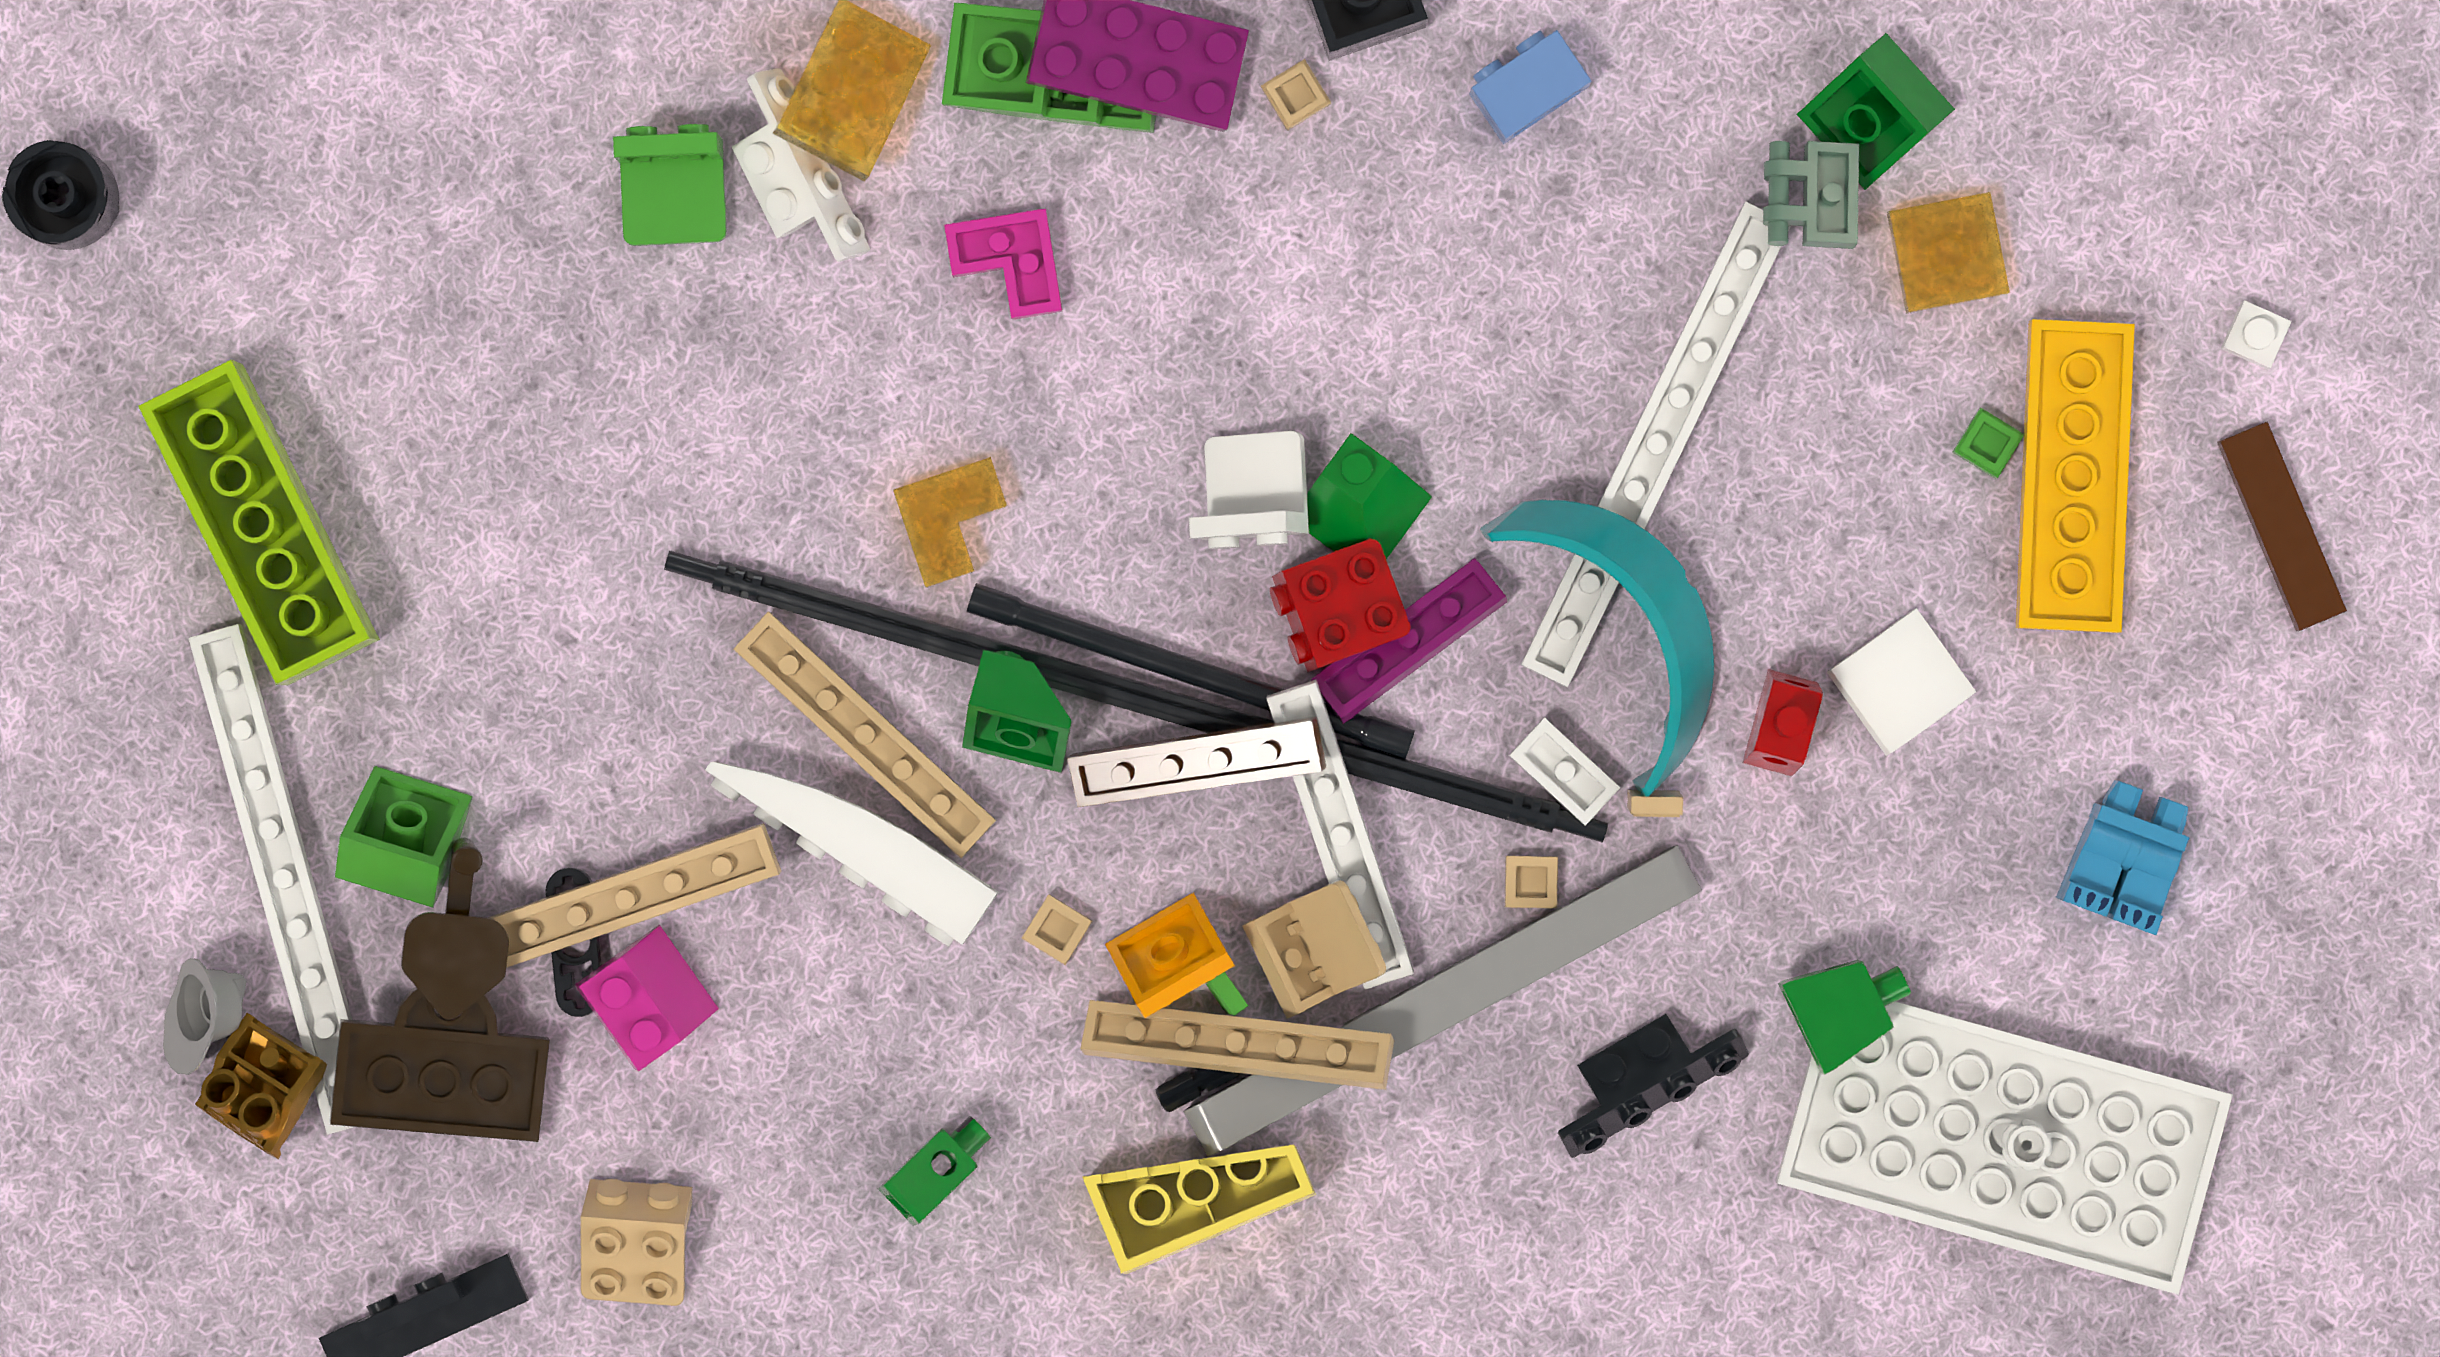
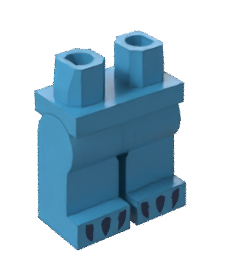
M2114 780L2103 799L2102 805L2094 803L2089 815L2090 818L2081 834L2056 898L2157 936L2163 918L2161 913L2171 883L2177 873L2182 852L2185 851L2190 838L2182 835L2189 807L2159 797L2151 821H2144L2134 817L2143 790Z

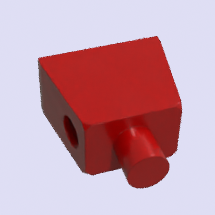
M1768 669L1742 763L1788 776H1793L1804 765L1823 697V691L1818 682Z

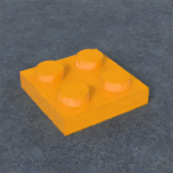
M1194 892L1105 944L1144 1018L1170 1005L1175 1000L1235 966Z

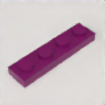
M1474 558L1405 609L1410 622V631L1406 636L1336 661L1313 677L1311 681L1317 680L1323 700L1342 724H1344L1506 604L1507 597L1478 560Z

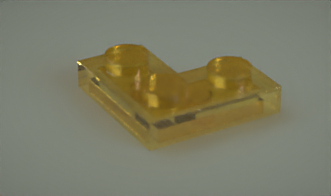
M989 457L893 489L925 587L929 588L974 573L975 569L959 523L1008 507L992 458Z

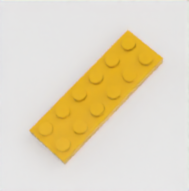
M2031 319L2028 323L2024 416L2025 435L2023 439L2015 625L2017 629L2122 633L2135 324Z

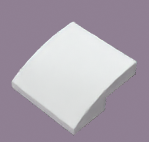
M1917 608L1907 613L1874 639L1862 645L1827 671V674L1886 756L1903 746L1976 693L1973 686Z

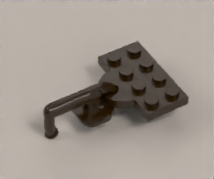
M459 838L452 847L445 913L426 912L419 914L409 922L405 929L401 967L416 987L412 988L400 1002L394 1022L340 1020L330 1125L539 1142L550 1039L540 1036L498 1033L496 1014L485 994L498 985L505 977L509 938L504 927L496 920L488 917L469 916L473 875L481 868L483 856L473 841L468 838Z

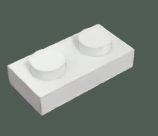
M1543 718L1509 754L1521 768L1585 826L1620 789L1611 778L1546 718Z

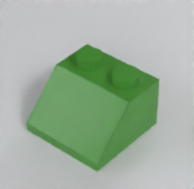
M374 766L340 835L335 878L433 908L449 875L452 847L454 842L461 836L472 796Z

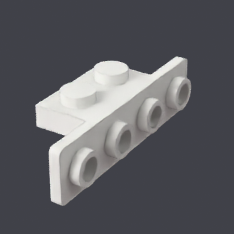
M780 68L756 72L749 76L747 81L768 124L733 145L732 149L776 238L785 237L816 219L834 258L838 262L859 257L869 252L870 247L864 237L863 225L853 215L842 192L841 181L838 175L830 168L819 146L818 134L813 126L808 123L796 99V90L791 81L785 77Z

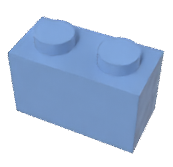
M1558 30L1547 37L1544 36L1542 31H1538L1516 47L1520 54L1504 66L1497 59L1473 76L1477 84L1471 87L1469 95L1503 145L1586 90L1592 82Z

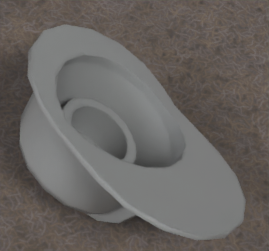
M193 958L187 959L182 964L176 987L166 1009L163 1035L164 1055L170 1068L177 1074L189 1075L197 1070L205 1058L210 1043L231 1035L239 1028L246 987V979L243 975L228 973L223 970L207 969L202 962Z

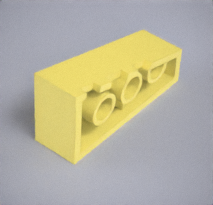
M1294 1144L1082 1177L1122 1274H1129L1316 1195L1298 1149Z

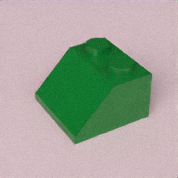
M1885 33L1796 115L1821 142L1859 144V184L1866 190L1952 113L1955 108L1890 36Z

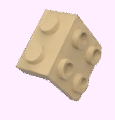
M1341 880L1292 900L1242 925L1287 1019L1338 993L1376 979L1386 972V965L1381 956V950L1364 921L1358 902L1347 884Z
M590 1179L581 1213V1294L591 1300L670 1306L680 1305L685 1294V1237L692 1207L693 1187L675 1186L670 1183L648 1184L623 1182L618 1179Z

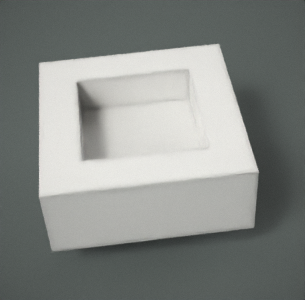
M2244 300L2240 303L2220 349L2265 369H2270L2292 321Z

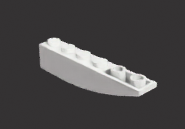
M710 762L705 771L715 777L710 785L735 802L742 795L756 804L758 807L753 814L778 831L784 823L800 834L796 841L800 847L820 860L825 853H828L843 864L838 871L840 874L863 889L870 882L884 891L885 895L881 899L884 904L906 918L912 910L928 921L924 930L947 946H950L953 940L960 944L966 942L999 893L996 889L913 833L852 802L821 789L770 773L719 762Z

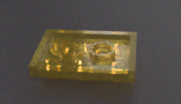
M837 0L773 134L865 182L873 170L931 45L848 0Z

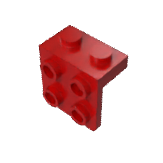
M1375 539L1365 540L1288 568L1272 576L1275 586L1270 587L1273 605L1279 616H1287L1293 634L1287 637L1289 648L1295 662L1298 665L1304 663L1307 672L1402 638L1410 631V622L1380 543Z

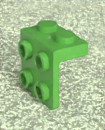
M709 125L677 126L678 134H657V127L636 126L626 128V136H613L614 158L620 163L623 238L629 245L715 243L725 239L727 226L723 139L717 132H709Z

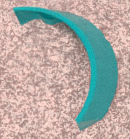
M1546 499L1522 501L1482 526L1480 531L1483 536L1490 542L1527 541L1550 545L1574 553L1592 562L1611 575L1631 594L1647 616L1659 640L1668 672L1670 692L1669 712L1664 720L1665 740L1656 765L1632 780L1637 790L1645 797H1648L1682 764L1699 735L1709 707L1714 678V650L1710 624L1697 589L1688 583L1685 569L1675 556L1658 539L1636 523L1604 508L1584 503Z

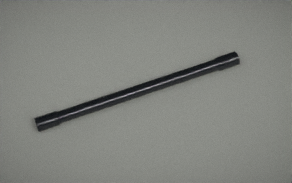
M978 583L975 584L967 607V613L1006 626H1017L1268 711L1271 710L1267 702V696L1286 690L1029 604L1017 596ZM1324 702L1334 733L1357 740L1364 746L1406 759L1415 730L1374 716H1363L1360 714H1356L1342 724L1327 703Z

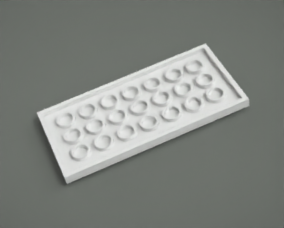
M1896 1001L1885 1006L1894 1028L1832 1072L1825 1075L1822 1074L1812 1054L1810 1055L1776 1179L1777 1184L2179 1295L2232 1100V1094ZM2026 1119L2042 1124L2043 1131L2048 1133L2053 1141L2052 1153L2050 1156H2047L2044 1165L2034 1171H2025L2020 1166L2012 1167L2005 1161L2002 1155L2004 1148L2002 1135L2011 1124L2019 1125ZM2029 1140L2023 1141L2022 1148L2029 1150L2031 1142Z

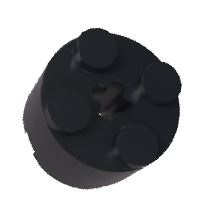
M41 141L22 150L12 160L8 168L9 173L6 178L5 187H3L2 200L10 221L21 233L49 247L61 250H75L89 246L105 235L119 214V190L113 173L100 158L77 145L61 141ZM60 185L69 189V192L65 195L66 202L62 205L53 202L59 197L57 188Z

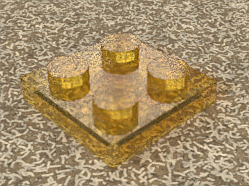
M1991 192L1892 210L1887 213L1906 314L2003 296L2010 293Z

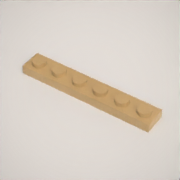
M768 611L734 648L745 661L960 858H963L997 821L771 612Z
M763 823L488 918L499 922L507 932L509 938L507 967L777 876L782 871Z
M1089 1000L1080 1049L1084 1055L1386 1090L1394 1039L1391 1034L1166 1008H1162L1144 1018L1137 1005Z

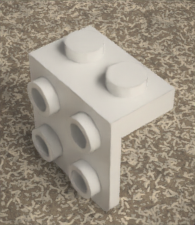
M1282 431L1211 437L1206 441L1205 468L1208 516L1189 518L1190 538L1208 540V549L1238 548L1239 539L1256 538L1257 545L1267 546L1288 544L1287 535L1309 534L1304 438L1301 433Z

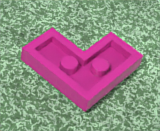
M1046 208L944 225L953 277L1003 270L1012 320L1063 312Z

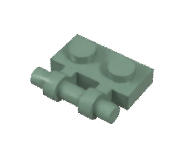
M1808 141L1804 146V161L1790 160L1789 142H1770L1769 161L1764 162V180L1769 182L1768 206L1763 207V225L1768 226V244L1771 246L1787 245L1788 227L1803 226L1802 246L1854 249L1858 244L1859 144ZM1790 181H1803V206L1789 205Z

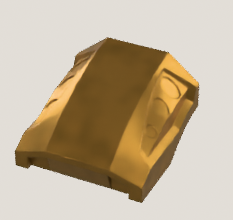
M246 1013L240 1022L239 1028L231 1034L216 1055L212 1072L203 1081L201 1095L195 1105L245 1140L279 1159L281 1156L280 1148L302 1115L311 1094L322 1080L327 1063L278 1034L249 1013Z

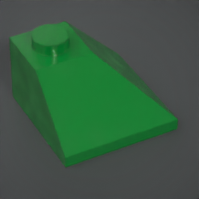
M1350 433L1307 493L1309 534L1333 552L1368 539H1375L1380 543L1387 560L1432 496L1392 462Z
M983 650L968 703L962 748L1062 773L1072 723L1067 712L1034 662L1026 661L1020 655L1010 651H998L995 653Z

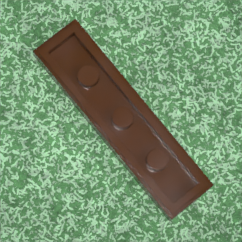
M2268 421L2218 441V447L2295 630L2301 631L2347 612Z

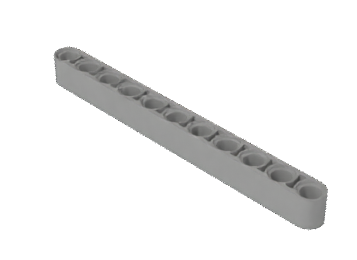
M1672 846L1660 852V856L1654 859L1651 857L1614 877L1615 880L1607 884L1605 882L1571 900L1569 905L1563 908L1560 906L1525 925V928L1521 931H1514L1480 949V953L1474 956L1469 955L1434 974V977L1426 981L1425 979L1391 997L1389 1002L1383 1005L1378 1004L1343 1023L1344 1026L1341 1028L1391 1034L1394 1039L1391 1057L1393 1059L1701 892L1702 889L1679 846ZM1251 1075L1248 1078L1243 1077L1211 1094L1207 1100L1201 1103L1198 1101L1183 1112L1208 1157L1343 1085Z

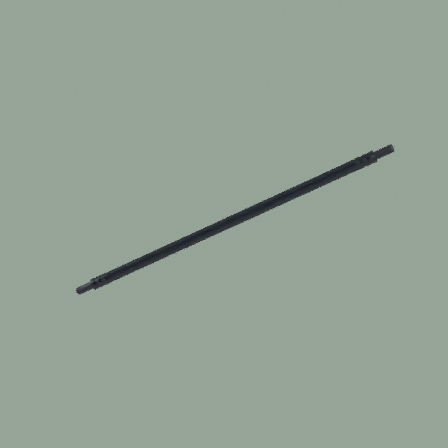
M670 550L665 562L664 570L710 583L713 590L978 667L983 650L995 653L998 651H1010L1020 655L1026 661L1034 662L1051 688L1202 732L1212 733L1275 723L1267 718L720 560L719 564H715ZM1336 739L1347 772L1350 775L1552 833L1553 829H1557L1603 843L1608 828L1607 822L1592 818L1585 826L1571 812L1560 809V803Z

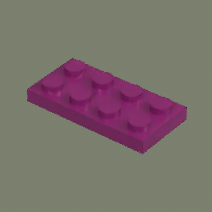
M1044 0L1026 83L1224 132L1228 129L1249 30L1132 0Z

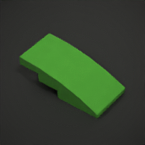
M954 2L942 105L1015 117L1154 133L1156 115L1026 83L1041 15L1040 10Z

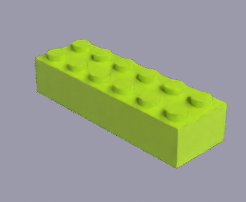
M229 360L138 406L276 685L288 686L380 640L243 364Z

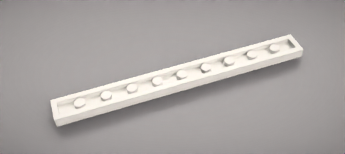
M1748 202L1743 204L1597 506L1619 514L1645 529L1781 248V246H1771L1768 244V226L1763 225L1762 209ZM1574 554L1522 660L1521 666L1562 686L1568 687L1619 582L1597 565Z
M236 624L188 639L302 1047L305 1051L327 1063L324 1076L315 1088V1093L328 1135L353 1128L351 1126L330 1125L329 1122L340 1020H352V1016L242 624Z

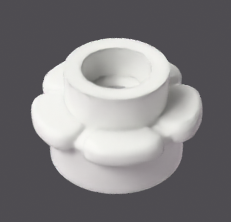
M2026 1119L2019 1125L2011 1124L2002 1135V1143L2004 1144L2002 1155L2005 1161L2012 1167L2020 1166L2025 1171L2037 1170L2044 1165L2045 1159L2052 1153L2053 1141L2051 1136L2043 1131L2042 1124L2034 1120ZM2029 1140L2031 1142L2029 1150L2022 1148L2023 1141Z

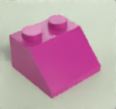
M660 925L574 984L629 1063L638 1072L684 1040L719 1009Z

